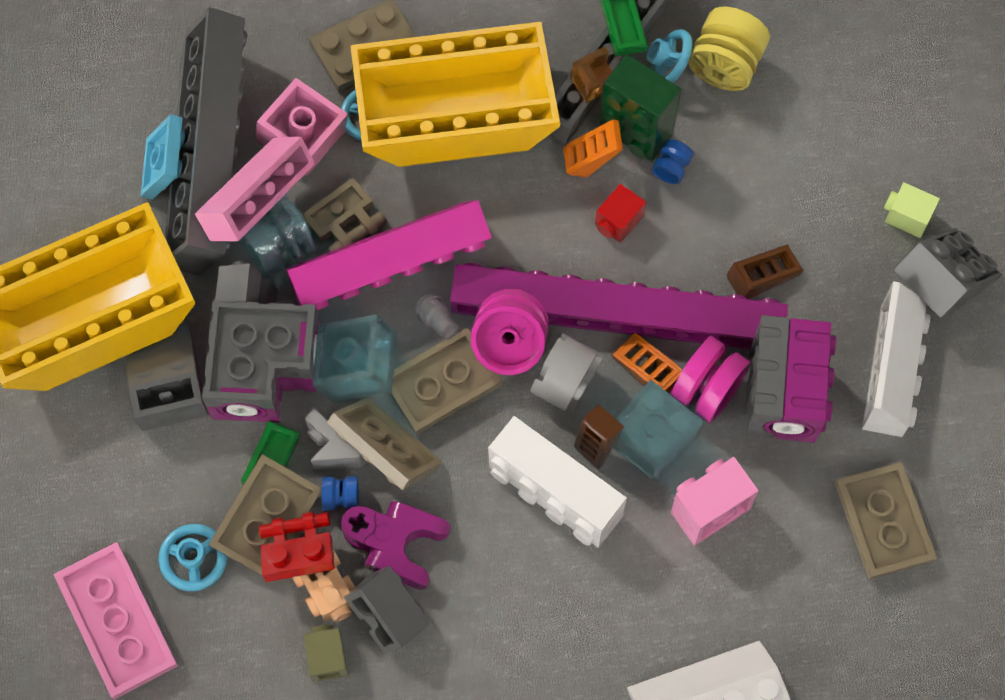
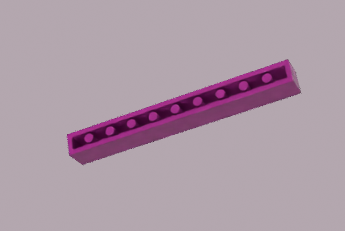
M477 263L456 264L450 298L451 313L476 316L482 302L492 293L504 289H520L534 295L543 304L549 318L548 325L626 335L637 333L642 337L703 344L709 336H713L727 345V347L749 350L752 346L761 315L787 318L788 304H782L778 300L771 298L757 301L749 300L745 296L737 294L728 295L727 297L715 296L713 293L704 290L695 291L694 293L682 292L680 289L671 286L657 289L649 288L647 285L638 282L624 285L616 284L612 280L604 278L596 279L595 281L583 280L579 276L571 274L563 275L562 277L549 276L546 272L538 270L525 273L516 272L515 269L504 266L497 269L483 268L482 265Z

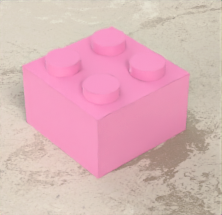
M295 78L257 121L255 140L265 146L273 138L302 136L315 162V165L305 174L308 176L345 133L348 113Z
M735 457L726 462L723 459L714 462L705 470L706 475L698 480H695L694 477L689 478L677 487L678 493L674 497L671 514L694 546L751 510L759 490Z

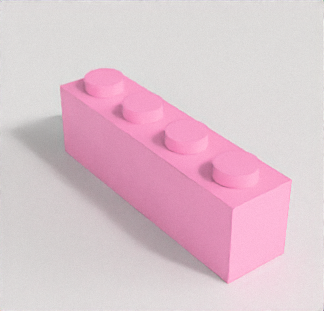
M302 136L273 138L195 213L210 241H239L315 165Z

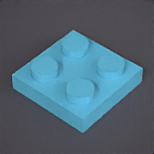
M170 114L146 138L140 197L153 200L162 190H166L167 186L174 179L179 177L182 169V161L179 160V150L185 139V132L181 130L182 117Z

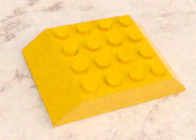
M542 22L350 45L363 152L395 166L403 167L528 151L560 127Z
M148 202L0 265V383L3 388L47 391L173 335L196 303Z

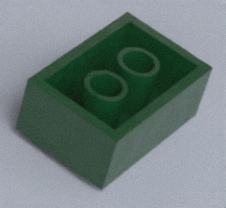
M626 54L604 82L600 126L611 120H618L622 143L627 145L634 155L641 158L645 157L652 162L661 151L664 142L669 140L674 134L682 88Z

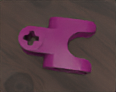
M395 501L390 502L385 515L367 507L356 506L347 510L341 521L344 538L348 544L369 552L364 564L368 570L376 572L390 566L401 577L403 584L419 590L428 587L430 578L423 567L412 563L406 557L405 549L412 540L421 537L441 541L449 535L451 526L446 520ZM361 522H365L366 529L361 528L358 533L354 532L353 525L359 526Z

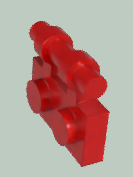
M313 511L303 513L300 518L284 520L282 517L272 519V523L259 525L261 539L274 537V543L261 545L262 576L265 582L335 569L333 539L329 532L318 534V528L331 525L328 512L315 514ZM305 531V537L290 540L287 538V534Z

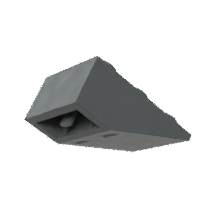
M957 229L919 242L894 269L940 318L953 313L1002 276L996 269V262L990 256L981 254L973 246L974 241L967 233Z
M189 322L180 324L173 335L125 356L128 388L134 419L142 431L208 416L207 407L202 398L203 386Z

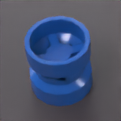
M669 139L664 142L661 148V158L655 160L651 171L658 179L666 183L679 184L685 174L683 168L690 164L694 153L686 144L678 140Z
M334 476L322 477L323 511H334L337 507H344L346 510H349L352 507L359 506L358 476H347L344 480H337Z

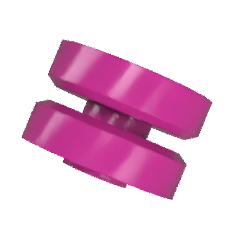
M504 289L492 293L482 302L471 331V347L476 359L487 369L501 375H517L530 370L539 362L545 350L548 335L549 318L543 304L534 295L520 289Z
M709 336L687 362L670 395L672 399L683 406L691 405L700 396L696 404L695 414L709 424L724 410L741 385L752 364L751 361L739 353H734L721 365L726 355L727 345L713 336Z

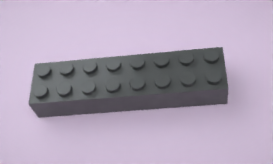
M211 7L184 34L177 116L183 118L181 130L185 132V139L179 150V160L182 161L181 173L177 179L170 183L165 239L180 271L200 275L222 256L226 255L230 246V241H210L195 213L233 177L232 168L238 153L237 147L234 146L235 135L240 126L237 108L242 99V88H239V84L245 67V61L242 59V49L247 41V32L244 31L245 18Z

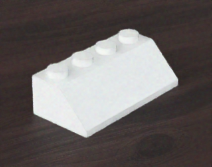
M893 281L881 305L862 429L903 437L908 427H914L917 408L912 407L913 395L918 396L921 387L922 377L916 374L918 364L922 365L924 362L926 345L921 344L922 333L927 334L931 315L925 314L927 304L922 298L900 282Z
M760 641L627 687L631 700H790L778 667Z

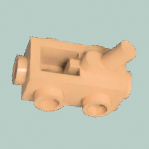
M333 549L334 570L292 578L298 588L305 585L310 597L306 598L305 601L314 618L321 615L325 622L332 619L334 623H337L352 614L351 607L344 596L353 590L355 586L348 575L342 578L336 566L340 565L341 562Z

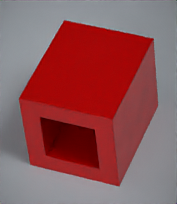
M620 183L596 211L595 225L598 231L606 238L611 239L613 237L621 243L643 218L646 201Z

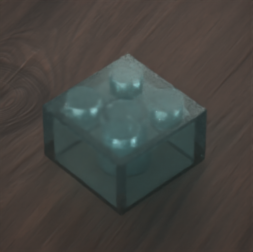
M378 314L320 324L318 326L312 386L332 402L391 393L393 388L397 331Z
M650 379L617 416L616 420L624 426V429L613 448L658 483L700 435L704 421Z

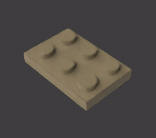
M387 0L310 37L309 42L339 93L355 85L350 45L416 36L394 0Z
M468 327L381 376L383 384L415 435L420 434L503 385V381L498 373L487 369L476 359L471 347V331Z
M369 397L333 412L327 421V424L336 431V434L341 439L349 442L361 453L364 460L375 465L386 475L390 483L398 486L401 490L435 473L442 464L438 457Z
M262 454L208 546L262 576L261 545L274 543V537L261 539L259 525L272 523V519L282 517L284 520L302 517L303 513L310 511L322 488ZM297 532L287 534L288 540L293 539Z
M902 462L836 480L835 486L868 580L933 563L937 560Z

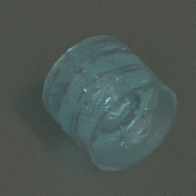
M286 195L276 203L278 210L273 206L265 214L266 217L260 219L240 239L259 271L267 279L286 268L282 255L283 252L287 251L297 262L302 259L297 244L307 255L316 250L309 225L297 206Z

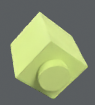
M903 182L898 193L891 192L884 206V209L889 211L885 223L921 238L940 198Z

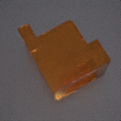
M606 46L572 64L570 78L586 103L603 95L604 82L613 72L607 63L609 50Z

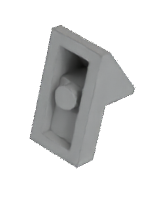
M314 409L305 418L309 429L307 431L308 436L319 446L325 443L324 447L311 459L314 470L358 468L366 464V460L363 459L361 453L349 442L341 439L336 434V431L327 424L328 420Z

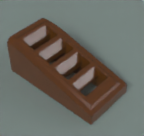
M787 244L733 263L727 273V279L737 295H742L749 299L801 275L804 270ZM780 258L787 270L783 271L776 259ZM767 263H768V265L770 266L771 270L773 271V273H774L773 275L771 274V272H770L769 269L767 268V266H766ZM754 269L757 270V272H758V274L760 275L761 279H759V278L757 277L756 273L754 272Z
M598 404L585 415L574 447L599 469L603 466L624 426Z

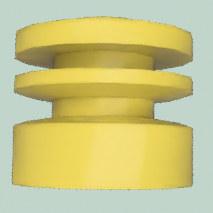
M725 6L715 8L709 12L702 27L701 36L696 40L688 64L700 79L712 86L729 91L744 90L749 86L752 76L756 72L758 61L762 59L770 40L768 28L759 19L743 10Z

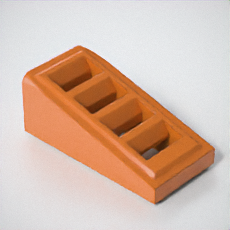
M611 120L574 139L563 147L567 174L587 178L623 150L618 120Z
M637 333L633 334L612 354V357L659 401H662L672 391L682 372V369L675 362ZM635 346L639 347L640 350L631 359L625 356ZM646 354L649 359L641 367L637 366L636 363ZM656 363L659 367L650 375L646 373ZM665 371L668 375L660 383L655 380Z

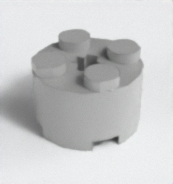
M562 333L546 358L540 372V377L535 379L530 392L561 410L573 414L604 356Z

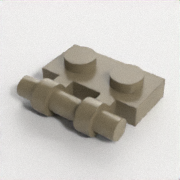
M354 178L301 214L302 220L321 243L330 236H333L336 240L335 243L327 248L328 252L360 241L367 235L369 237L373 236L378 232V228L387 222L381 211L369 217L366 211L373 207V200ZM356 219L360 225L346 234L342 228Z

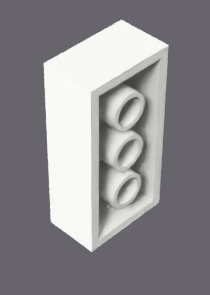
M512 417L488 447L489 468L492 469L490 471L491 475L502 484L506 485L509 482L519 489V496L529 504L534 505L538 503L546 509L545 514L556 524L562 525L565 523L574 530L573 535L583 544L589 546L592 543L599 548L623 517L627 497L517 417Z

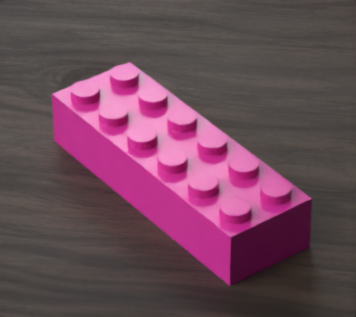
M467 200L287 267L285 271L298 305H315L316 310L329 306L327 300L338 296L339 299L345 300L360 294L359 288L369 284L370 287L377 288L392 282L390 276L400 273L401 275L409 276L423 270L422 264L431 261V264L435 263L438 265L454 259L453 252L458 250L467 253L485 247L484 241L492 237L479 201Z

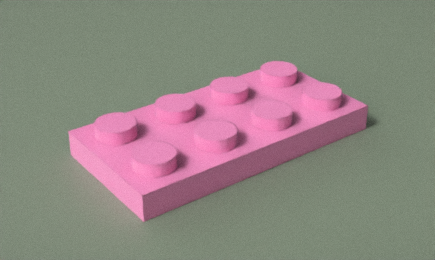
M118 542L53 574L113 700L178 667Z

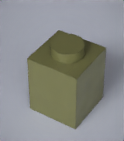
M320 625L311 629L312 633L304 634L309 673L313 683L348 676L342 634L339 627L332 628V625Z

